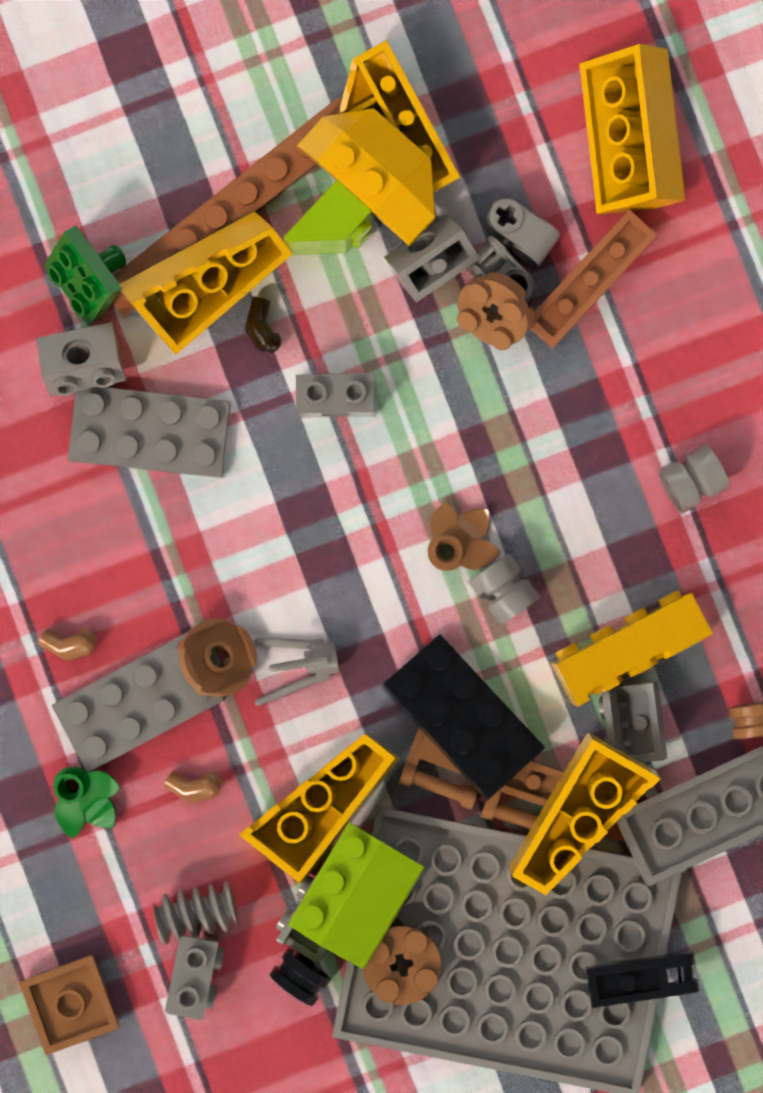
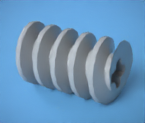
M223 881L222 893L220 894L217 893L212 884H209L205 897H202L198 888L194 887L191 900H187L182 890L177 892L176 903H172L165 893L162 894L161 906L153 904L156 927L163 945L169 943L171 932L179 941V937L186 934V928L192 937L198 938L202 925L209 935L215 933L217 922L224 932L230 930L232 919L239 926L236 903L228 881Z

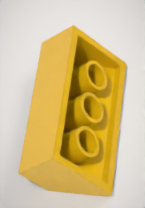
M637 44L580 63L596 213L603 215L627 212L629 209L631 211L649 210L685 201L668 49Z

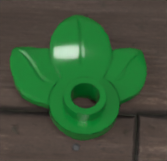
M76 766L66 767L57 773L53 782L54 793L58 798L54 814L65 834L70 838H75L82 830L85 822L112 829L115 826L117 818L116 808L110 797L115 795L121 788L115 778L104 771L85 772ZM69 779H74L78 782V791L72 790L69 787Z

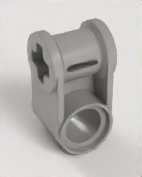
M512 199L498 200L492 205L485 220L487 231L493 237L509 247L523 261L534 267L541 265L561 236L559 231L550 223L535 216ZM507 212L511 215L510 223H506L503 227L498 224L500 216Z
M490 235L486 239L487 244L477 253L480 259L466 269L473 277L477 275L478 277L486 276L489 272H497L513 280H520L526 286L527 294L524 296V299L528 303L532 296L533 278L514 259L507 248Z

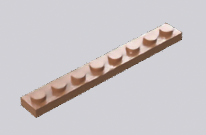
M340 97L336 98L115 273L113 276L120 284L254 211L256 213L260 212L318 166L297 145L322 117L339 114L342 99ZM121 292L112 302L124 319L136 310Z

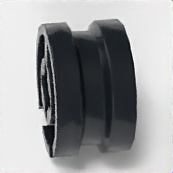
M287 948L282 955L283 962L280 966L275 965L269 976L293 997L309 1006H313L319 998L317 993L321 988L328 986L331 978L322 969L319 970L315 967L311 960L299 952L294 956L292 954L294 951Z

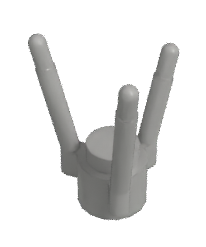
M256 638L254 640V643L259 646L311 649L304 651L305 659L270 665L269 670L271 672L306 667L307 674L315 673L312 676L257 698L255 700L257 706L274 701L312 684L330 681L329 674L339 673L334 643L324 644L323 638L316 640Z

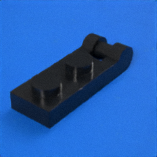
M679 951L667 955L586 966L592 1008L699 992L698 978H694L692 965L696 964L694 951ZM677 968L678 980L668 982L666 969Z

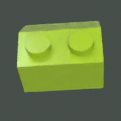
M336 180L284 236L285 244L293 253L292 255L347 253L352 246L359 249L372 234L370 230L372 227V211L342 183Z

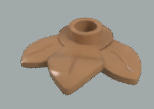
M448 502L443 503L436 509L430 521L433 539L428 546V558L433 566L443 571L454 570L459 566L478 570L491 564L498 557L500 550L494 544L483 540L489 527L488 510L471 509L458 515ZM448 544L453 547L454 555L452 558L444 559L440 556L439 550L442 545Z

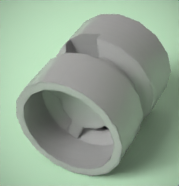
M707 444L688 453L685 464L680 461L671 462L658 470L659 478L666 493L681 514L701 503L702 494L712 498L730 488V483L722 464Z
M510 553L468 581L480 599H488L490 601L487 609L500 626L541 597L529 579H521L519 577L522 569Z

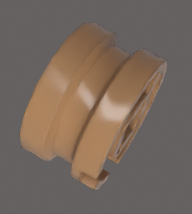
M763 702L746 703L728 708L729 718L734 719L735 727L731 729L733 739L763 736Z

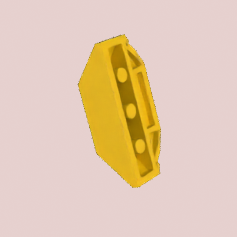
M385 40L353 58L339 114L372 108L377 110L431 158L434 192L460 179L455 166L388 41Z
M374 108L324 116L297 145L335 181L338 180L364 203L374 216L409 247L436 219L431 158Z

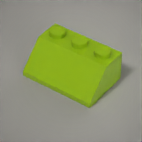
M348 822L289 921L288 926L319 946L365 970L425 867L364 829Z

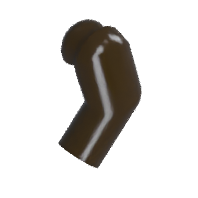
M252 297L245 324L246 334L256 349L262 352H276L281 346V336L279 333H273L266 322L271 301L260 297Z

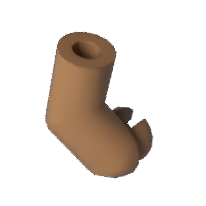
M47 628L40 637L38 645L66 661H71L88 656L94 650V645L97 643V635L91 629L83 628L80 629L79 634L64 638Z
M172 770L163 787L183 800L194 804L214 799L219 794L223 781L220 775L215 772H206L203 778L190 781Z

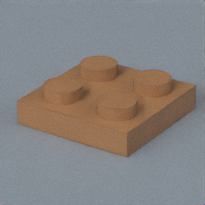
M94 953L22 979L19 982L46 1056L114 1031L121 1026Z

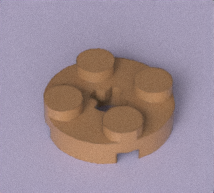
M489 272L486 276L478 277L477 275L473 277L461 290L458 297L459 314L457 322L463 330L471 332L481 341L493 345L496 349L507 350L512 344L519 342L529 331L534 321V310L532 305L528 308L527 302L524 299L527 293L520 284L504 274ZM492 304L499 307L498 313L500 315L495 314L490 309Z
M212 618L197 624L188 631L185 638L178 644L179 664L182 674L200 696L224 697L241 690L250 681L252 668L256 666L257 654L250 635L239 625L235 627L233 624L225 622L226 619ZM212 648H215L217 653L223 652L226 659L221 661L223 668L212 663L210 659Z
M407 924L391 925L365 970L363 969L365 981L369 988L383 1002L396 1005H408L425 998L437 985L441 971L439 951L433 939L421 930ZM398 954H403L405 960L412 959L413 965L408 967V973L405 975H400L398 970L392 971L390 967L391 964L396 962L395 956Z

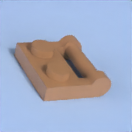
M418 727L398 784L408 788L410 785L420 787L461 802V807L472 810L478 791L469 781L465 788L416 770L419 759L460 773Z
M531 761L490 800L484 801L480 817L490 821L492 818H496L530 830L538 816L498 803L501 792L544 806L564 771Z

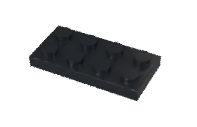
M441 634L435 637L382 685V688L486 801L490 800L545 749V746Z

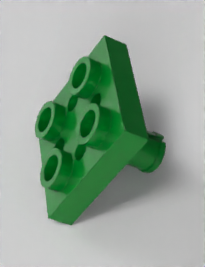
M75 225L63 232L44 266L47 268L50 280L56 286H60L69 298L73 311L79 317H83L88 326H91L101 320L121 291L122 287L112 275V272L123 268L126 265V258L122 250L116 245H111L108 249L97 254Z

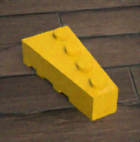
M254 211L120 283L122 287L120 292L159 338L177 355L293 253L274 228Z
M678 589L658 599L661 606L649 613L643 607L624 617L627 624L615 630L608 625L590 634L592 642L578 648L575 642L555 652L558 659L550 664L570 703L579 707L590 701L589 695L607 692L620 685L623 681L622 678L628 675L632 677L656 665L658 663L657 660L663 657L664 659L670 658L713 635L693 594L685 593L681 595Z
M587 732L510 863L511 876L547 895L581 861L582 856L596 842L598 843L624 814H627L637 804L636 801L661 779L656 770Z
M364 734L238 835L298 883H303L319 866L338 841L348 822L351 823L400 758L371 735Z

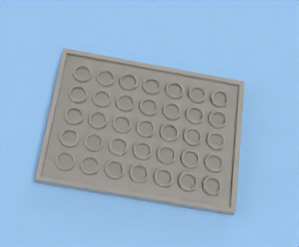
M377 806L372 835L425 867L391 925L407 924L421 930L432 938L439 951L441 971L436 987L425 998L413 1004L396 1005L380 1000L367 985L363 969L347 961L332 1037L610 1093H639L657 999L592 1008L585 967L666 955L682 871L647 887L632 856L590 848L582 856L581 861L547 895H544L511 876L509 865L527 835ZM403 954L396 955V962L390 965L392 971L398 970L400 975L407 974L408 967L413 965L412 959L405 960Z

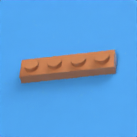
M629 209L534 311V321L530 330L553 349L657 237V234Z

